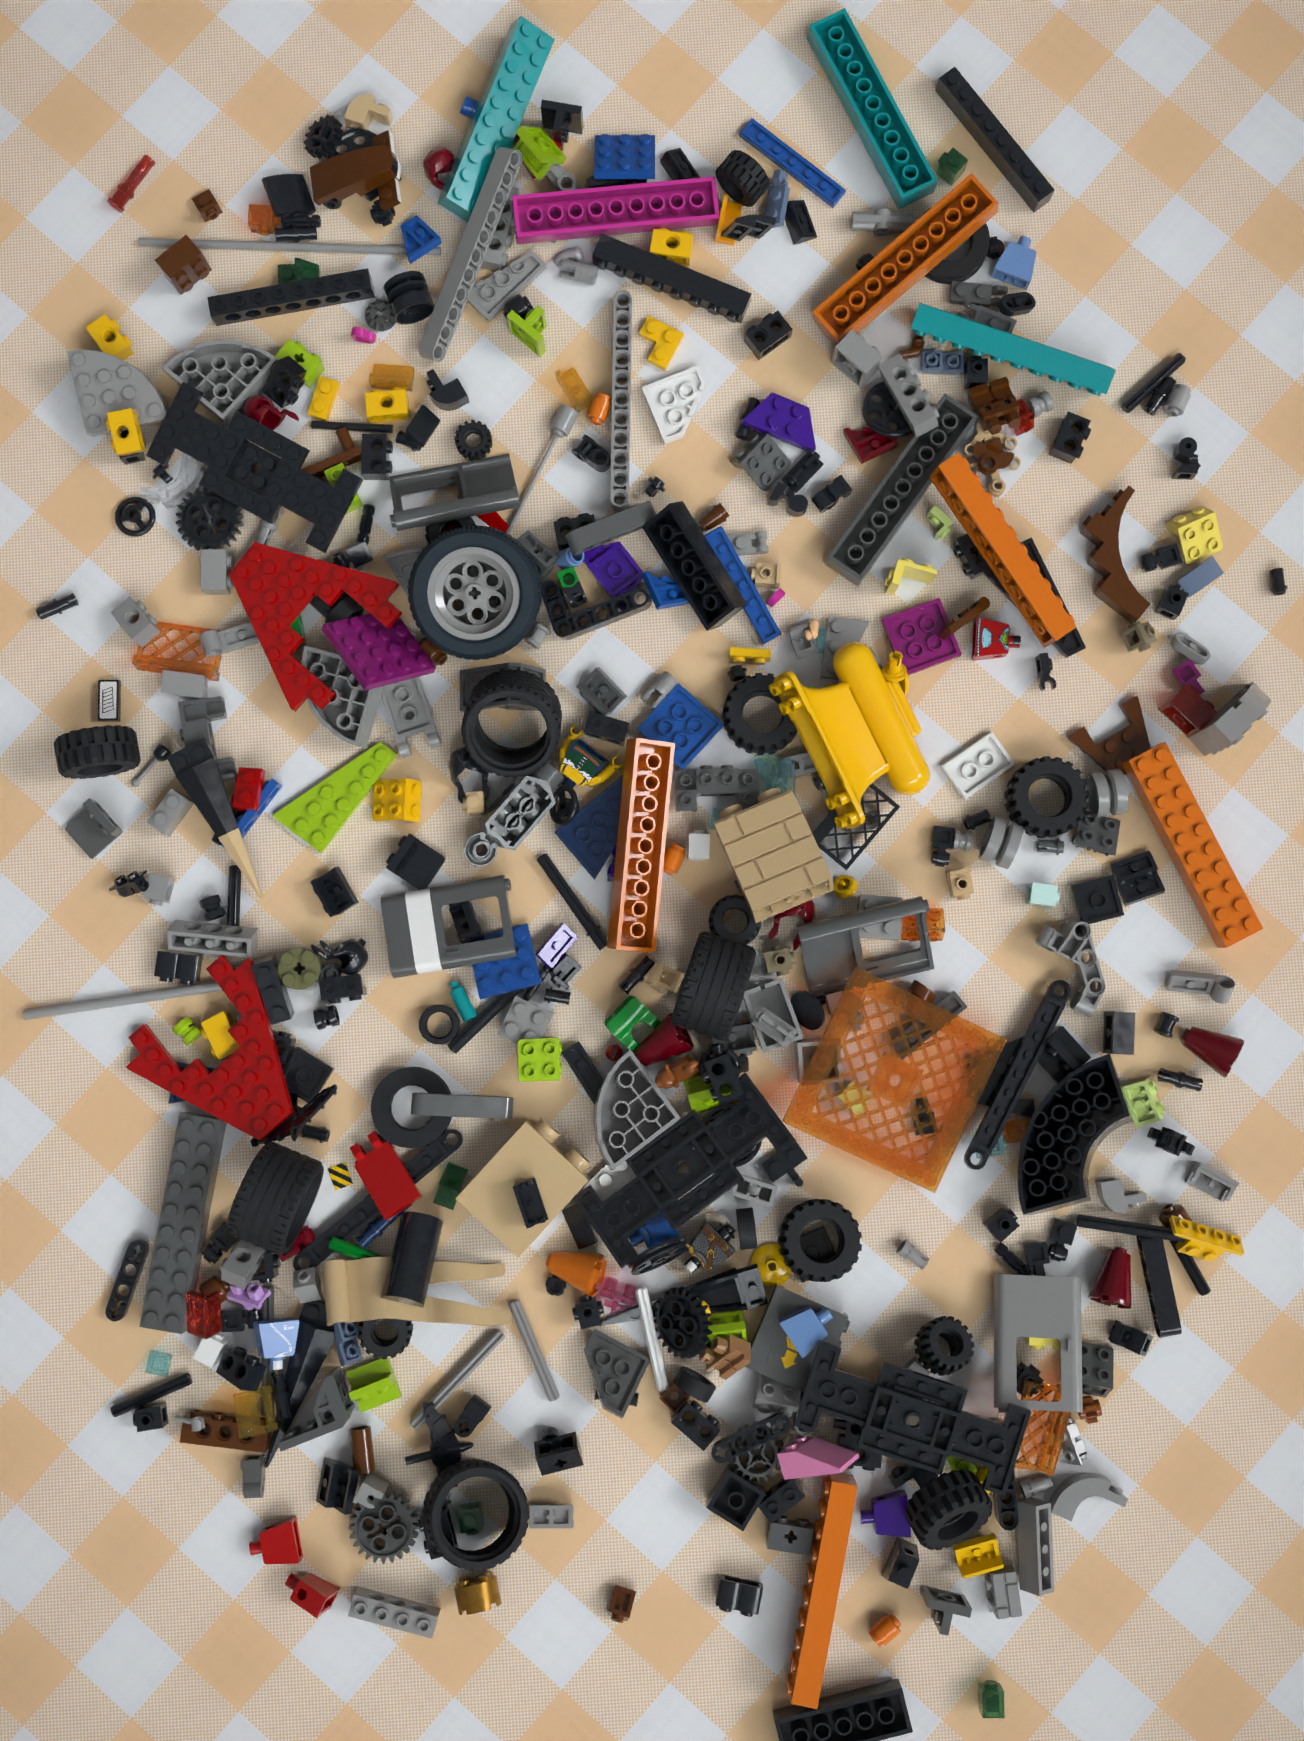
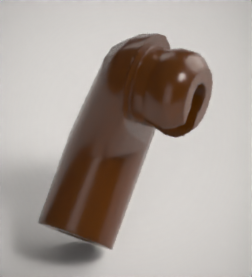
M915 335L908 349L899 350L904 360L920 355L925 345L923 336Z

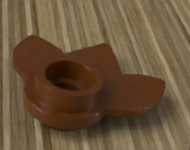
M999 437L989 441L986 445L977 441L973 448V455L978 461V470L984 475H992L997 469L1007 468L1014 458V453L1003 452ZM989 463L991 468H986L984 464Z

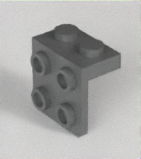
M756 432L747 439L748 442L742 448H739L734 453V457L730 462L734 467L744 469L762 491H767L790 466L791 462L769 434Z

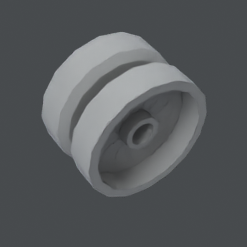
M1118 768L1107 770L1105 775L1100 771L1087 774L1086 782L1088 785H1086V790H1089L1090 796L1087 798V802L1089 803L1088 806L1094 818L1105 817L1109 812L1112 815L1125 814L1128 809V791L1122 771Z
M993 817L984 834L978 859L990 863L995 858L996 866L1008 869L1020 845L1023 826L1011 823L1006 828L1005 820Z

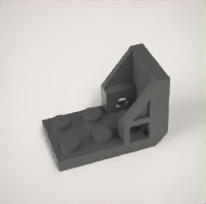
M511 662L460 670V711L465 712L470 693L473 692V688L478 682L484 680L487 675L493 672H499L503 669H521L529 671L531 674H536L546 682V670L523 663ZM517 697L498 698L483 708L539 711L530 702Z
M341 1367L332 1369L324 1377L313 1408L315 1419L308 1421V1425L302 1428L297 1425L288 1429L287 1433L282 1435L283 1438L278 1443L280 1451L338 1430L349 1420L355 1406L348 1394L349 1390Z

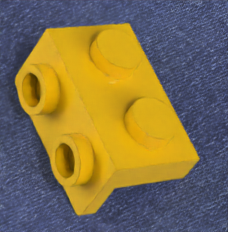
M994 1533L953 1545L956 1562L963 1579L1004 1568Z

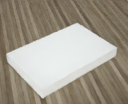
M991 731L940 767L963 800H965L1016 764Z

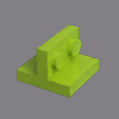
M520 126L516 131L520 139L513 149L521 152L522 161L537 179H543L553 164H563L567 159L543 128Z
M538 305L534 310L531 309L526 314L525 320L511 310L507 315L510 332L541 357L546 352L544 338L541 334L547 327L544 310Z
M699 1075L683 1080L692 1111L695 1110L698 1113L720 1106L718 1101L714 1102L710 1093V1089L713 1088L712 1084L709 1083L707 1085ZM722 1086L720 1093L725 1096L731 1093L730 1086Z
M742 1310L711 1314L708 1321L712 1322L713 1325L708 1326V1329L713 1333L707 1335L711 1340L709 1343H706L708 1348H711V1342L716 1336L724 1339L730 1334L747 1341Z
M380 1357L346 1372L352 1387L348 1394L351 1401H357L361 1413L402 1396L388 1357L387 1359Z

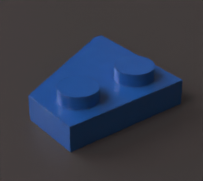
M417 215L401 225L410 264L442 243L441 238Z
M645 571L642 574L644 583L657 610L690 604L675 580L663 575L660 578L651 576L649 571Z

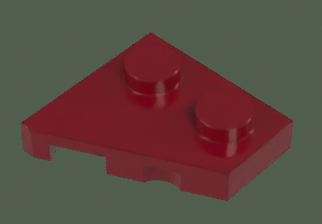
M864 427L862 430L843 429L845 438L861 464L898 447V442L895 438L881 436L869 427Z

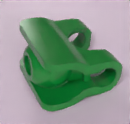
M631 995L605 1020V1026L629 1050L634 1052L638 1044L632 1038V1027L638 1022H646L652 1028H655L660 1023V1020L635 996Z

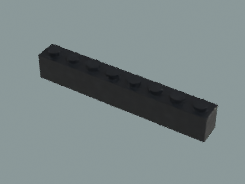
M953 67L942 75L938 80L935 91L1033 213L1048 203L1055 189L957 68Z
M602 233L592 254L593 264L601 270H610L618 277L630 278L638 285L645 284L656 292L669 294L673 299H682L693 307H702L713 315H722L730 322L742 323L751 302L752 293Z

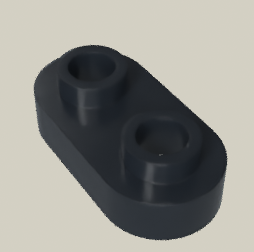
M1028 292L1006 294L998 302V309L1006 316L1028 314L1035 307L1036 301Z

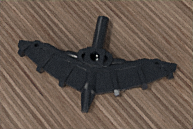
M334 1084L323 1089L302 1108L298 1106V1097L291 1094L290 1099L294 1113L263 1140H257L253 1137L250 1140L251 1146L257 1147L259 1144L265 1145L277 1140L283 1141L287 1136H291L292 1140L296 1141L300 1128L307 1122L310 1123L312 1121L311 1118L321 1108H325L324 1105L331 1096L337 1094L338 1086Z
M432 1401L422 1402L424 1417L429 1427L431 1438L430 1451L406 1456L405 1462L406 1465H411L432 1459L439 1477L440 1472L460 1461L462 1452L474 1446L473 1442H459L454 1428L452 1429L445 1420L446 1415H441L433 1407L434 1403ZM453 1489L445 1498L442 1507L451 1503V1500L449 1498L452 1494Z

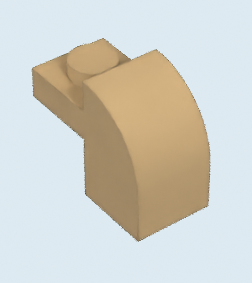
M362 94L354 98L350 102L344 116L347 128L368 130L371 120L391 126L393 121L390 108L381 103L377 104L375 96L372 94Z

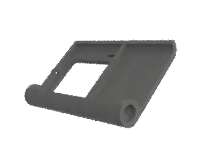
M509 453L389 477L394 508L393 515H390L392 528L396 527L397 531L521 507ZM453 485L458 487L460 498L458 500L403 510L401 499L403 495Z
M922 896L797 926L811 994L815 997H820L934 969L926 922V912L930 911L927 899L923 900ZM911 915L916 917L920 947L918 949L869 961L864 960L858 932L861 927Z

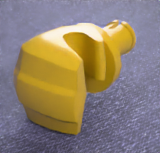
M894 651V657L893 652L889 654V662L883 666L881 672L886 681L899 682L906 696L909 691L907 669L902 664V653Z

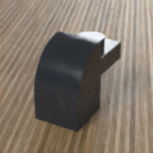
M434 369L426 372L429 379L426 383L431 390L429 395L436 407L452 411L469 403L468 395L458 378L443 386Z
M1116 1320L1108 1340L1117 1346L1146 1356L1154 1336Z
M907 1463L903 1467L898 1466L890 1472L891 1475L888 1476L895 1489L912 1478L921 1487L923 1484L930 1482L934 1477H938L937 1473Z

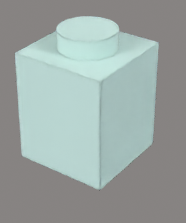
M1035 882L1028 884L1026 905L1055 907L1060 899V891H1057L1058 886Z

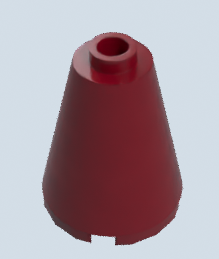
M673 1013L667 1015L635 1049L636 1054L634 1055L641 1065L643 1064L647 1067L693 1049L694 1044L688 1031L673 1025L671 1021Z
M1194 1026L1191 1029L1186 1028L1181 1037V1040L1184 1041L1183 1046L1224 1078L1227 1077L1231 1066L1236 1061L1244 1045V1040L1241 1038Z
M1114 1247V1250L1108 1251L1089 1291L1088 1298L1104 1305H1116L1117 1308L1131 1309V1255L1127 1253L1126 1249Z

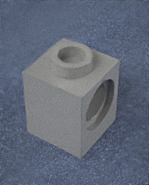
M149 873L147 880L149 887L144 892L143 897L150 899L149 903L162 906V902L169 903L175 879Z
M315 1267L297 1270L293 1273V1289L300 1304L321 1300V1281Z

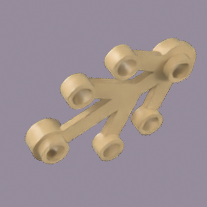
M978 422L976 425L977 435L971 443L965 446L964 455L966 457H973V453H969L967 448L973 449L977 441L982 442L983 439L986 445L989 441L999 437L1004 448L1008 451L1015 449L1017 440L1014 437H1006L1001 432L992 435L988 430L984 431L982 424ZM1007 442H1013L1014 446H1008ZM1014 456L1012 461H1016L1017 466L1010 464L1008 466L1010 470H1017L1021 465V460ZM976 460L969 465V468L975 467L977 469L975 474L978 475L980 471L978 470V461ZM997 469L991 475L992 481L988 486V492L994 497L1001 496L1006 489L1005 482L1000 479L999 469ZM994 484H1000L1001 489H996Z

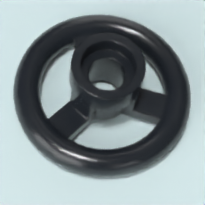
M130 497L123 500L115 512V522L119 530L132 537L148 533L156 520L154 507L148 500L141 497ZM144 506L149 511L147 525L141 520V512ZM137 513L136 517L132 518V515ZM122 522L136 523L140 530H129Z
M563 785L553 793L555 802H557L558 797L560 801L557 812L556 803L550 809L551 819L558 826L568 825L579 811V802L575 790L571 786ZM565 791L570 794L571 799L565 797ZM562 814L568 815L566 819L560 820Z

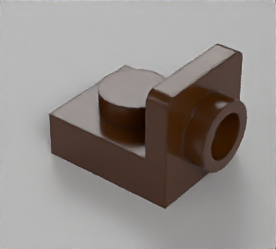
M209 189L192 198L205 222L214 220L219 214L223 213Z
M615 1585L607 1615L611 1616V1620L623 1623L624 1620L628 1621L636 1591Z

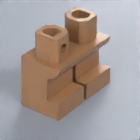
M730 1334L724 1339L716 1336L711 1342V1348L707 1347V1349L702 1350V1353L699 1354V1360L706 1363L707 1371L714 1368L719 1371V1377L727 1380L751 1362V1343Z

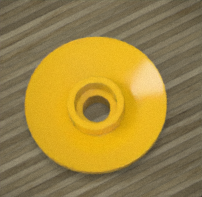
M778 1244L762 1245L751 1257L750 1265L757 1263L762 1283L765 1286L774 1287L776 1283L783 1284L792 1272L783 1262L784 1259L779 1253L780 1245ZM774 1262L776 1264V1268L774 1270H770L768 1268L769 1263Z

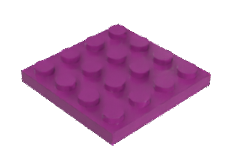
M370 613L323 624L322 631L365 691L432 674L436 669V666L420 648V644L400 617L390 629Z

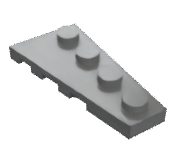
M531 251L511 262L510 266L503 270H497L489 278L476 282L472 287L467 302L490 322L504 309V304L508 300L520 294L547 268L546 264Z

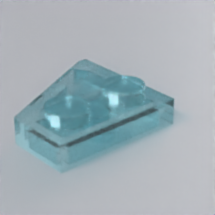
M754 760L767 790L779 788L784 793L792 789L795 795L794 760Z

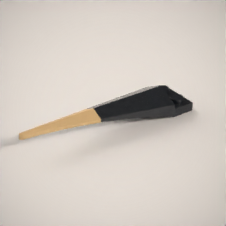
M206 738L167 756L166 758L176 778L258 897L262 899L263 895L237 825L216 757Z

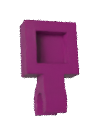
M1190 659L1172 670L1184 688L1190 684L1197 696L1205 692L1197 681L1202 675Z

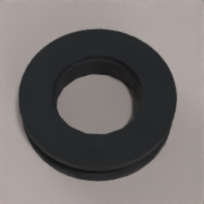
M985 223L969 237L970 250L964 257L953 261L943 259L925 277L941 284H951L952 281L963 282L972 277L981 268L989 249L990 235L987 224Z
M407 1067L390 1073L379 1083L372 1097L371 1115L376 1129L388 1142L403 1148H419L432 1143L440 1137L448 1128L452 1117L431 1116V1119L423 1127L418 1129L405 1128L394 1119L391 1103L395 1094L406 1086H418L428 1093L451 1094V1091L445 1081L433 1071L421 1067Z

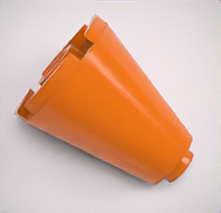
M554 1251L548 1255L546 1266H548L550 1273L584 1294L595 1297L599 1290L595 1287L598 1283H602L607 1266V1261L604 1259L607 1256L592 1253Z

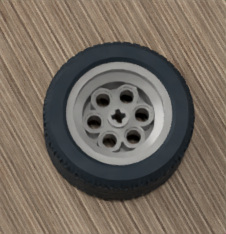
M478 525L452 529L439 535L427 544L414 562L408 582V602L410 603V611L413 613L412 617L416 621L417 627L421 629L420 632L426 636V639L432 642L436 648L439 647V650L447 652L451 656L468 660H480L504 654L524 639L539 613L542 601V582L538 567L529 551L516 538L502 530ZM475 565L478 567L479 574L477 577H472L468 574L469 566ZM490 574L498 577L499 582L496 586L488 584L487 577ZM456 577L462 581L460 589H454L451 586L453 578ZM473 587H476L477 591H481L477 599H474V595L469 593L473 590ZM495 595L500 598V606L493 607L490 604L491 596ZM455 599H461L464 602L463 610H456L454 608L453 602ZM474 608L483 610L484 616L482 619L474 618L472 614Z

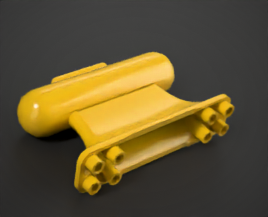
M858 641L844 643L834 653L832 665L840 681L836 685L824 688H808L800 684L792 671H786L774 678V683L769 685L771 694L773 696L779 695L782 701L779 704L780 712L783 715L788 714L790 720L793 721L829 796L825 799V803L830 810L835 809L838 815L835 817V823L840 829L844 827L851 829L865 822V815L861 808L862 795L881 775L885 774L896 793L903 795L918 794L928 785L930 779L929 767L914 739L915 736L921 733V727L899 682L886 681L872 651L866 644Z

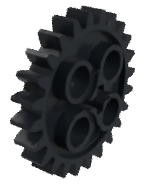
M196 488V495L189 492L190 499H182L185 505H178L182 513H176V516L181 519L175 522L180 526L177 531L183 534L181 538L184 541H188L187 544L190 547L194 546L197 551L201 547L202 549H216V547L224 549V544L231 547L229 541H237L234 535L241 534L238 527L244 526L239 521L244 516L242 513H238L242 508L206 488L203 489V492ZM215 503H220L218 509L212 510V506ZM203 504L206 505L207 512L211 516V522L216 529L217 536H214L213 529L208 523L209 519L202 507ZM200 511V515L197 518L192 517L194 512ZM227 522L225 528L219 529L220 523ZM208 529V533L201 537L200 532Z
M684 1286L664 1291V1295L658 1297L660 1302L655 1303L658 1310L653 1311V1314L657 1316V1319L653 1321L658 1325L655 1330L660 1333L657 1339H663L662 1347L668 1346V1353L674 1352V1357L680 1356L681 1359H689L701 1354L702 1350L707 1349L706 1343L711 1341L707 1335L713 1333L708 1329V1326L713 1325L712 1322L708 1321L711 1314L705 1312L708 1305L702 1306L703 1298L697 1299V1292L691 1293V1288L685 1289Z

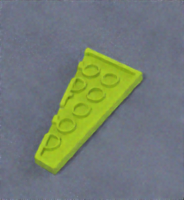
M377 743L280 809L272 817L320 853H323L371 791L375 782L381 778L397 757V754L383 743Z

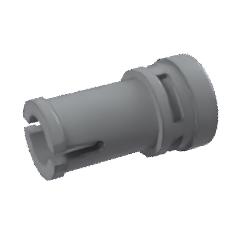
M907 1239L900 1244L896 1251L898 1255L909 1259L921 1270L928 1264L929 1258L916 1250L915 1246L911 1245Z
M1048 1474L1032 1480L1027 1479L1026 1481L1018 1482L1025 1499L1036 1495L1035 1493L1053 1487Z

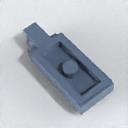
M782 169L774 170L773 183H770L764 215L776 217L773 228L784 226L790 192L787 174Z

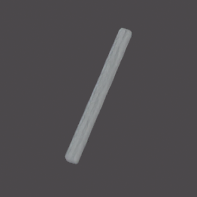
M497 1329L428 1402L432 1401L434 1403L433 1407L437 1410L502 1342L505 1335ZM423 1407L410 1420L411 1426L416 1430L426 1421Z

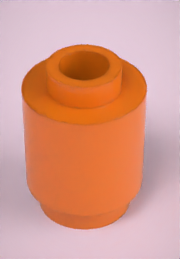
M596 393L595 397L592 398L586 415L590 418L589 422L595 425L606 423L612 406V398L610 396Z
M674 843L666 847L663 865L664 873L672 875V873L678 872L686 856L684 854L686 849Z
M886 1613L871 1627L872 1630L869 1631V1635L879 1647L883 1644L887 1645L901 1632L899 1628L901 1623L894 1614L890 1616Z

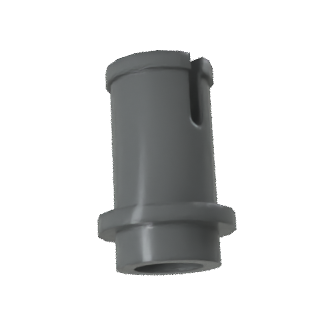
M1038 839L1037 852L1056 853V855H1059V853L1064 852V841H1060V839H1057V841Z

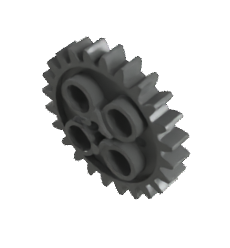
M394 1490L390 1496L387 1495L386 1491L382 1499L375 1498L374 1496L372 1498L369 1495L367 1499L375 1505L374 1508H367L358 1503L360 1508H354L353 1512L356 1515L350 1517V1521L354 1523L349 1526V1530L355 1532L350 1535V1539L356 1538L353 1547L360 1545L361 1548L358 1554L365 1551L367 1553L366 1560L372 1555L374 1556V1563H376L378 1558H381L382 1564H385L388 1557L391 1563H393L395 1555L402 1559L403 1552L408 1554L410 1551L409 1546H414L415 1541L412 1538H417L419 1534L415 1531L419 1528V1524L414 1521L418 1519L419 1515H412L416 1507L409 1508L410 1499L403 1502V1494L396 1498ZM383 1508H391L393 1510V1515H386L383 1511ZM397 1516L401 1517V1519L390 1523L387 1529L384 1527L380 1529L378 1532H376L375 1535L368 1537V1534L377 1531L380 1528L381 1524L387 1525ZM365 1519H372L374 1521L375 1526H367L365 1524ZM394 1527H402L404 1534H397L394 1531ZM375 1539H384L385 1545H378Z

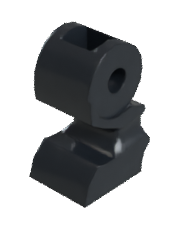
M1186 437L1176 446L1174 459L1183 464L1174 472L1172 479L1192 480L1198 474V469L1201 465L1198 462V455L1194 454L1197 450V442L1193 438Z
M840 475L833 480L832 484L819 491L811 501L817 506L820 513H823L834 507L841 496L846 498L851 495L852 488L843 476Z
M778 482L768 499L767 505L775 506L778 505L780 499H785L787 501V513L791 516L800 517L807 510L808 500L803 495H794L795 490L791 489L787 483Z

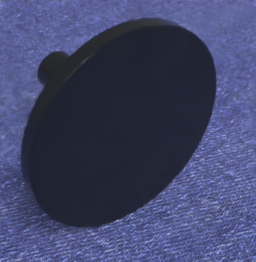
M806 990L796 992L790 1001L798 1023L809 1030H817L822 1027L825 1021L822 1005L826 1003V999L823 996L817 999Z

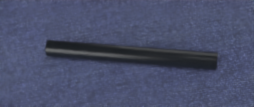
M311 421L312 429L338 430L346 427L348 431L393 433L394 430L393 425Z

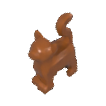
M687 1055L670 1066L665 1064L664 1068L658 1071L655 1084L657 1087L664 1089L678 1088L680 1082L700 1071L698 1061L692 1055Z

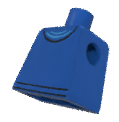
M661 1213L631 1235L629 1240L633 1247L645 1242L649 1249L663 1241L678 1237L680 1234L677 1229L674 1230L663 1213Z

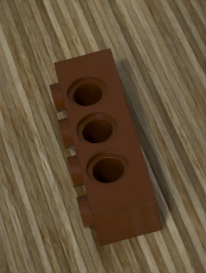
M192 1409L191 1412L183 1416L186 1418L202 1416L204 1423L210 1426V1432H205L203 1429L193 1432L191 1424L182 1423L180 1443L265 1453L269 1449L273 1422L267 1421V1418L255 1417L254 1419H246L245 1415L240 1414L229 1417L225 1416L223 1412L205 1414L200 1409ZM223 1425L231 1428L230 1435L224 1433ZM244 1428L251 1429L253 1436L247 1437L244 1434Z

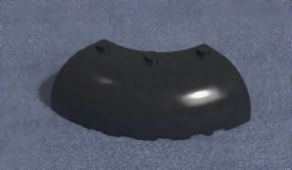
M1110 1054L1093 1059L1069 1073L1049 1091L1032 1115L1021 1143L1017 1170L1018 1194L1023 1215L1044 1213L1090 1201L1088 1175L1095 1151L1112 1131L1134 1121Z

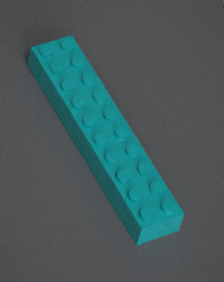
M844 8L810 24L807 40L898 210L934 193L938 180L846 9Z
M522 16L511 23L437 202L467 222L470 219L497 149L499 147L510 148L513 143L516 131L520 126L555 40Z
M920 302L911 328L914 329V334L925 337L926 333L933 335V340L945 343V340L953 342L952 347L961 350L968 347L972 349L971 353L982 357L984 353L989 354L993 361L1003 363L1006 360L1010 362L1009 365L1011 367L1022 370L1024 366L1030 368V373L1042 376L1043 373L1048 374V378L1052 381L1061 383L1062 380L1068 381L1067 385L1081 390L1083 386L1087 388L1088 393L1100 396L1101 393L1107 394L1116 372L1112 367Z

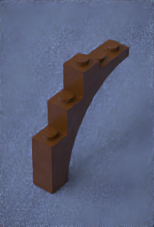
M1128 486L1124 491L1120 489L1113 497L1115 502L1112 506L1107 505L1101 514L1096 512L1093 517L1089 515L1081 524L1084 528L1080 534L1096 545L1088 555L1091 559L1087 562L1090 567L1103 576L1095 586L1098 589L1094 595L1132 624L1141 617L1150 603L1139 594L1129 580L1122 565L1119 552L1118 533L1121 517L1127 502L1135 491L1132 487Z

